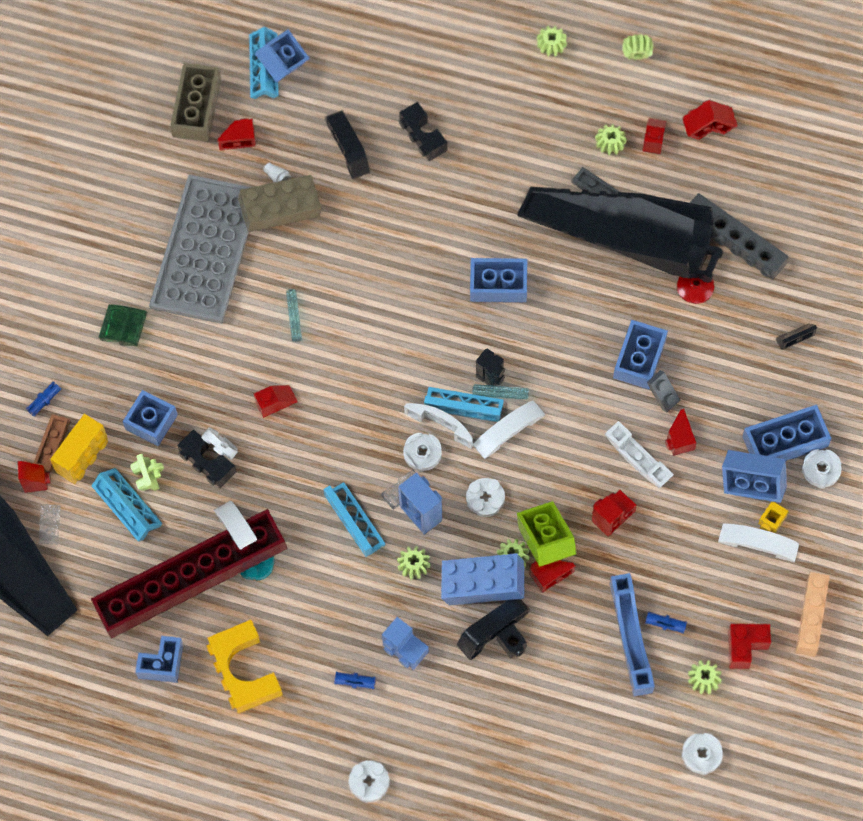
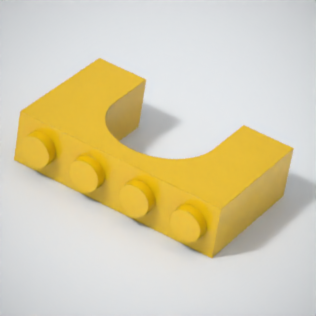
M252 619L207 637L209 644L206 647L209 655L215 656L216 662L213 663L217 674L222 673L224 679L220 680L224 691L229 690L231 695L228 698L232 709L236 708L238 714L283 695L274 672L253 681H241L230 672V663L235 654L260 643Z

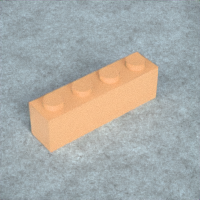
M815 572L809 573L796 654L815 657L817 654L830 575Z

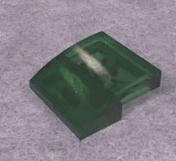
M109 304L98 338L101 341L118 342L122 346H137L147 312L133 307Z

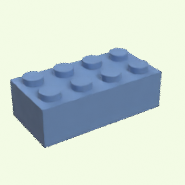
M817 405L744 428L742 436L750 454L786 459V461L806 455L816 449L827 448L831 441V436Z
M506 554L442 561L441 599L448 605L524 599V560L518 554Z

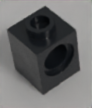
M511 624L497 634L498 643L510 659L514 656L519 657L526 651L527 641L514 624ZM514 639L518 642V644L516 646H510L508 644V641Z

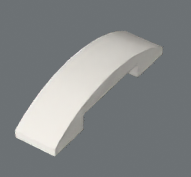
M534 400L530 401L494 424L473 443V446L486 459L499 450L500 445L526 426H532L543 418L545 413Z
M405 404L404 413L419 422H422L424 417H427L455 432L454 440L470 449L473 447V438L457 419L448 413L428 405Z
M619 421L605 433L607 439L624 459L658 488H661L674 475L660 461L657 462L631 437L632 433Z
M231 500L214 510L240 550L257 540L246 520Z
M723 524L718 543L733 547L740 545L776 555L775 558L794 563L799 547L798 542L779 534L736 524Z

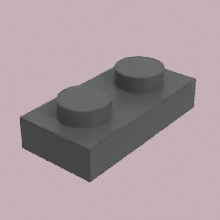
M660 370L647 382L663 411L668 412L680 401L665 372Z

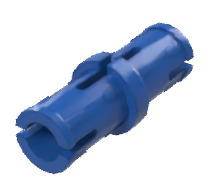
M52 381L42 393L39 392L37 394V398L26 407V410L35 417L45 405L48 406L50 404V400L61 391V388Z
M648 611L645 624L661 627L665 631L669 629L684 634L687 622L670 618V615L662 616Z
M336 672L334 684L352 686L354 689L362 687L374 690L376 677L358 675L355 672L354 674Z

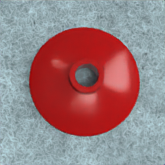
M679 277L677 291L683 300L692 304H700L712 296L714 281L712 279L711 282L706 283L698 278ZM693 282H698L699 285L696 286Z

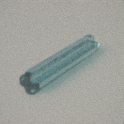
M288 289L286 296L291 338L293 342L302 341L297 294L295 289Z
M474 384L472 394L486 397L528 399L529 389Z

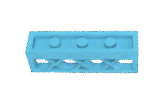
M262 27L249 34L250 98L256 99L264 94L273 99L279 96L278 82H275L259 59L256 61L255 53L266 43L277 37L276 32L266 27ZM260 67V72H259L258 75L256 76V72H257L258 68Z
M428 387L424 405L435 407L452 415L498 422L501 418L504 400ZM431 394H440L442 398L431 397ZM453 397H458L461 400V402L449 399ZM472 400H475V401H478V403H479L480 405H478V404H472V403H469V402L472 401ZM491 403L499 404L498 408L489 407L488 405Z
M116 468L99 473L92 484L93 489L138 542L144 540L149 531L157 529L162 525V522ZM113 475L118 482L113 481L109 476ZM121 490L126 491L129 494V496L123 494ZM133 504L138 505L141 510L135 508ZM145 518L150 519L152 524H149Z
M344 482L333 489L331 486L323 489L325 498L365 557L385 546V542ZM342 489L347 494L345 501L340 500L336 495ZM347 505L357 509L356 516H351L346 510ZM357 521L367 524L366 532L360 531L356 525ZM367 537H375L379 543L371 547Z

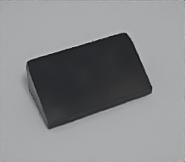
M814 324L803 325L776 337V341L781 350H784L815 336L817 326Z

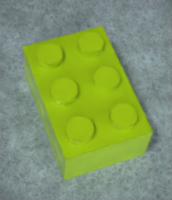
M553 501L517 513L519 531L539 567L576 555L574 536Z

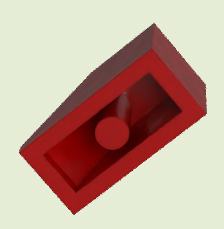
M242 118L235 120L218 138L219 150L256 147L253 119Z
M648 118L643 152L661 154L666 121Z
M290 385L269 386L253 393L255 403L263 418L298 402Z
M685 409L679 411L665 440L668 451L671 450L673 456L693 451L696 448L697 443Z
M17 461L18 480L25 493L48 490V483H51L50 472L46 471L44 465Z
M558 560L539 567L537 561L531 564L529 575L543 593L573 574L576 566L574 563Z

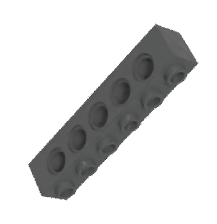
M700 193L690 202L712 207L714 221L712 237L718 244L729 248L732 254L743 258L749 266H754L760 270L763 276L774 280L786 266L788 255ZM717 225H720V226H722L723 228H722V229H719V228H717L716 226H717ZM731 236H737L739 239H732ZM750 246L753 250H748L746 247ZM761 257H766L769 260L764 261L761 259Z

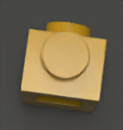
M771 501L759 519L760 529L776 533L787 518L789 511Z

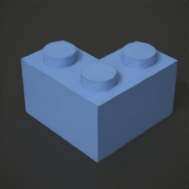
M398 617L382 634L384 651L390 656L395 655L398 657L399 662L406 668L410 667L414 670L429 653V647L413 635V628Z
M161 636L158 655L138 653L135 670L138 679L178 683L184 645L182 639Z

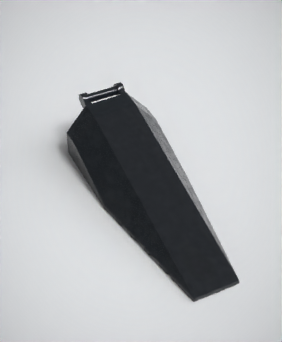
M530 187L517 213V216L615 251L668 274L684 278H698L706 283L712 281V273L718 259L723 255L721 248L710 246L714 221L712 207L642 193L618 192V194H607L606 191L589 193L588 190L572 192L570 189ZM707 254L712 255L706 271L701 270Z
M0 496V600L48 637L78 610L31 539L15 511Z

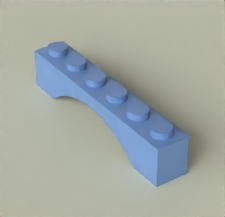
M631 574L611 576L610 588L633 697L651 694L655 686L641 635Z

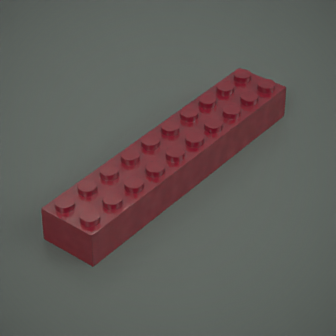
M266 509L246 519L257 540L241 550L234 542L228 530H225L91 598L110 638L112 639L287 550L286 542L269 510Z

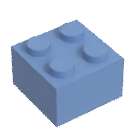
M289 29L266 43L255 53L276 83L310 59Z
M142 390L124 418L123 424L125 430L159 446L178 414L175 406Z

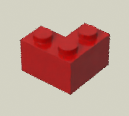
M712 100L704 101L702 105L690 110L688 114L682 117L687 136L700 140L712 131L724 135L738 126L733 108Z
M621 490L616 493L612 492L603 500L600 498L594 503L592 522L609 537L636 512L637 505Z
M730 624L728 629L729 669H749L752 663L751 650H769L771 645L770 624Z

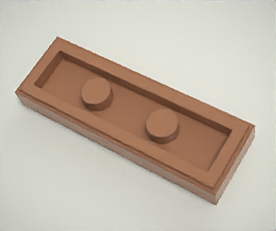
M53 414L50 417L33 462L44 465L47 472L52 473L53 465L50 459L63 443L71 422L70 419Z

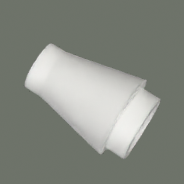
M267 163L264 167V172L268 174L273 182L291 179V175L287 170L272 163Z

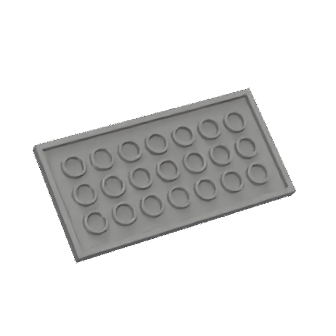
M188 175L149 304L150 309L223 324L249 234L238 196L240 190L251 187Z

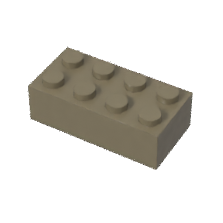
M183 63L170 125L172 137L209 141L221 82L219 67Z
M312 175L242 189L238 196L248 232L319 217L322 208Z

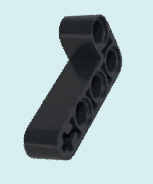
M343 110L325 116L327 126L346 160L351 178L356 179L369 174L370 169L365 150Z
M522 599L507 600L469 626L460 636L456 646L469 660L474 659L481 653L485 644L496 638L498 633L511 624H516L530 612V608Z

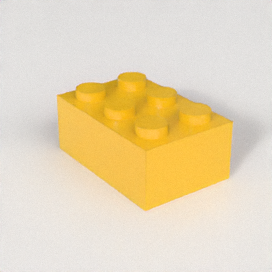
M83 414L50 459L55 472L73 484H76L78 480L80 481L84 477L87 467L95 462L98 452L103 450L108 443L104 426L88 415Z

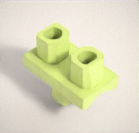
M143 454L137 455V461L130 465L135 475L140 473L143 475L142 478L136 480L137 488L141 491L148 489L156 491L160 489L157 478L161 477L160 472L164 469L163 464L157 463L156 459L150 460L149 457H143Z

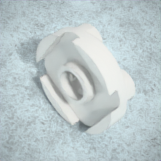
M209 427L201 438L208 444L212 443L214 445L213 449L221 456L224 454L232 460L238 453L237 447L226 437H221L218 435L219 432Z
M415 433L405 442L403 450L404 459L411 468L418 472L434 468L442 458L441 444L432 434ZM419 448L427 449L426 455H419Z
M816 449L805 457L802 473L810 484L824 489L833 485L841 475V460L830 450ZM817 465H820V466L825 465V466H826V468H825L826 471H825V472H823V471L820 472V471L818 470V466H817Z
M478 479L469 485L466 493L467 506L480 517L494 516L505 503L504 489L495 479ZM487 494L491 497L488 498L487 502H484V499H480V496Z
M708 733L690 736L685 741L682 750V759L687 768L701 775L715 771L723 757L721 743L716 737ZM705 749L707 757L700 758L697 750L702 751Z
M363 761L355 765L349 775L351 792L363 802L378 801L389 788L388 772L381 763L375 761ZM369 776L371 777V779H375V782H372L371 786H367V783H363V781L366 780Z

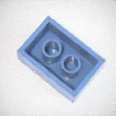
M471 258L470 302H527V259Z
M631 320L614 369L613 379L650 390L647 382L655 375L668 331Z
M728 450L722 465L725 494L778 503L782 502L787 488L786 459Z
M416 472L398 486L399 505L425 535L442 522V497L436 490L432 491L428 480L424 476L420 477Z

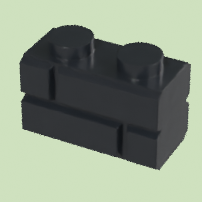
M488 348L485 349L476 360V378L482 382L485 381V384L491 388L503 382L505 379L503 373L506 369L504 368V359L494 355V352Z

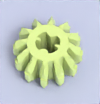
M556 25L553 29L547 26L546 30L541 29L540 34L537 35V47L541 49V53L547 52L548 57L552 53L556 57L557 52L562 53L564 48H566L567 36L563 34L562 28L557 30Z
M634 34V36H628L624 39L623 52L624 56L628 59L642 60L652 55L653 42L652 38L648 37V35Z
M605 124L604 129L599 128L595 140L597 148H601V153L607 151L608 155L611 152L617 155L618 150L623 151L627 139L625 138V131H621L620 126L614 128V124L611 127Z
M517 538L514 540V543H511L510 539L507 540V545L501 543V549L497 550V555L518 554L524 560V568L526 567V562L530 560V556L527 555L529 548H524V542L518 544Z
M408 546L407 553L405 551L400 552L401 557L397 558L399 563L398 570L403 571L402 575L404 577L409 574V579L411 580L414 575L420 579V573L427 574L426 568H430V563L428 562L430 556L425 555L424 549L418 552V546H415L414 550H411Z
M700 660L698 666L692 665L693 671L688 672V676L691 677L688 683L694 684L692 687L694 691L699 688L700 694H703L704 690L711 694V688L713 690L718 689L717 684L722 682V679L719 678L722 672L719 670L715 671L717 664L711 667L709 660H707L706 665ZM702 675L703 677L707 675L708 680L706 678L705 680L701 679Z

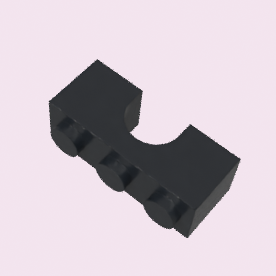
M418 101L399 112L400 120L398 122L401 128L407 130L411 142L418 145L420 154L423 157L426 156L428 161L448 151V143L438 128L432 132H423L421 130L423 126L428 124V115Z
M193 429L177 445L179 449L178 454L184 461L189 460L193 464L192 467L198 473H204L211 485L214 486L216 484L221 488L236 473L235 465L224 455H219L214 460L204 459L203 454L209 449L208 443Z

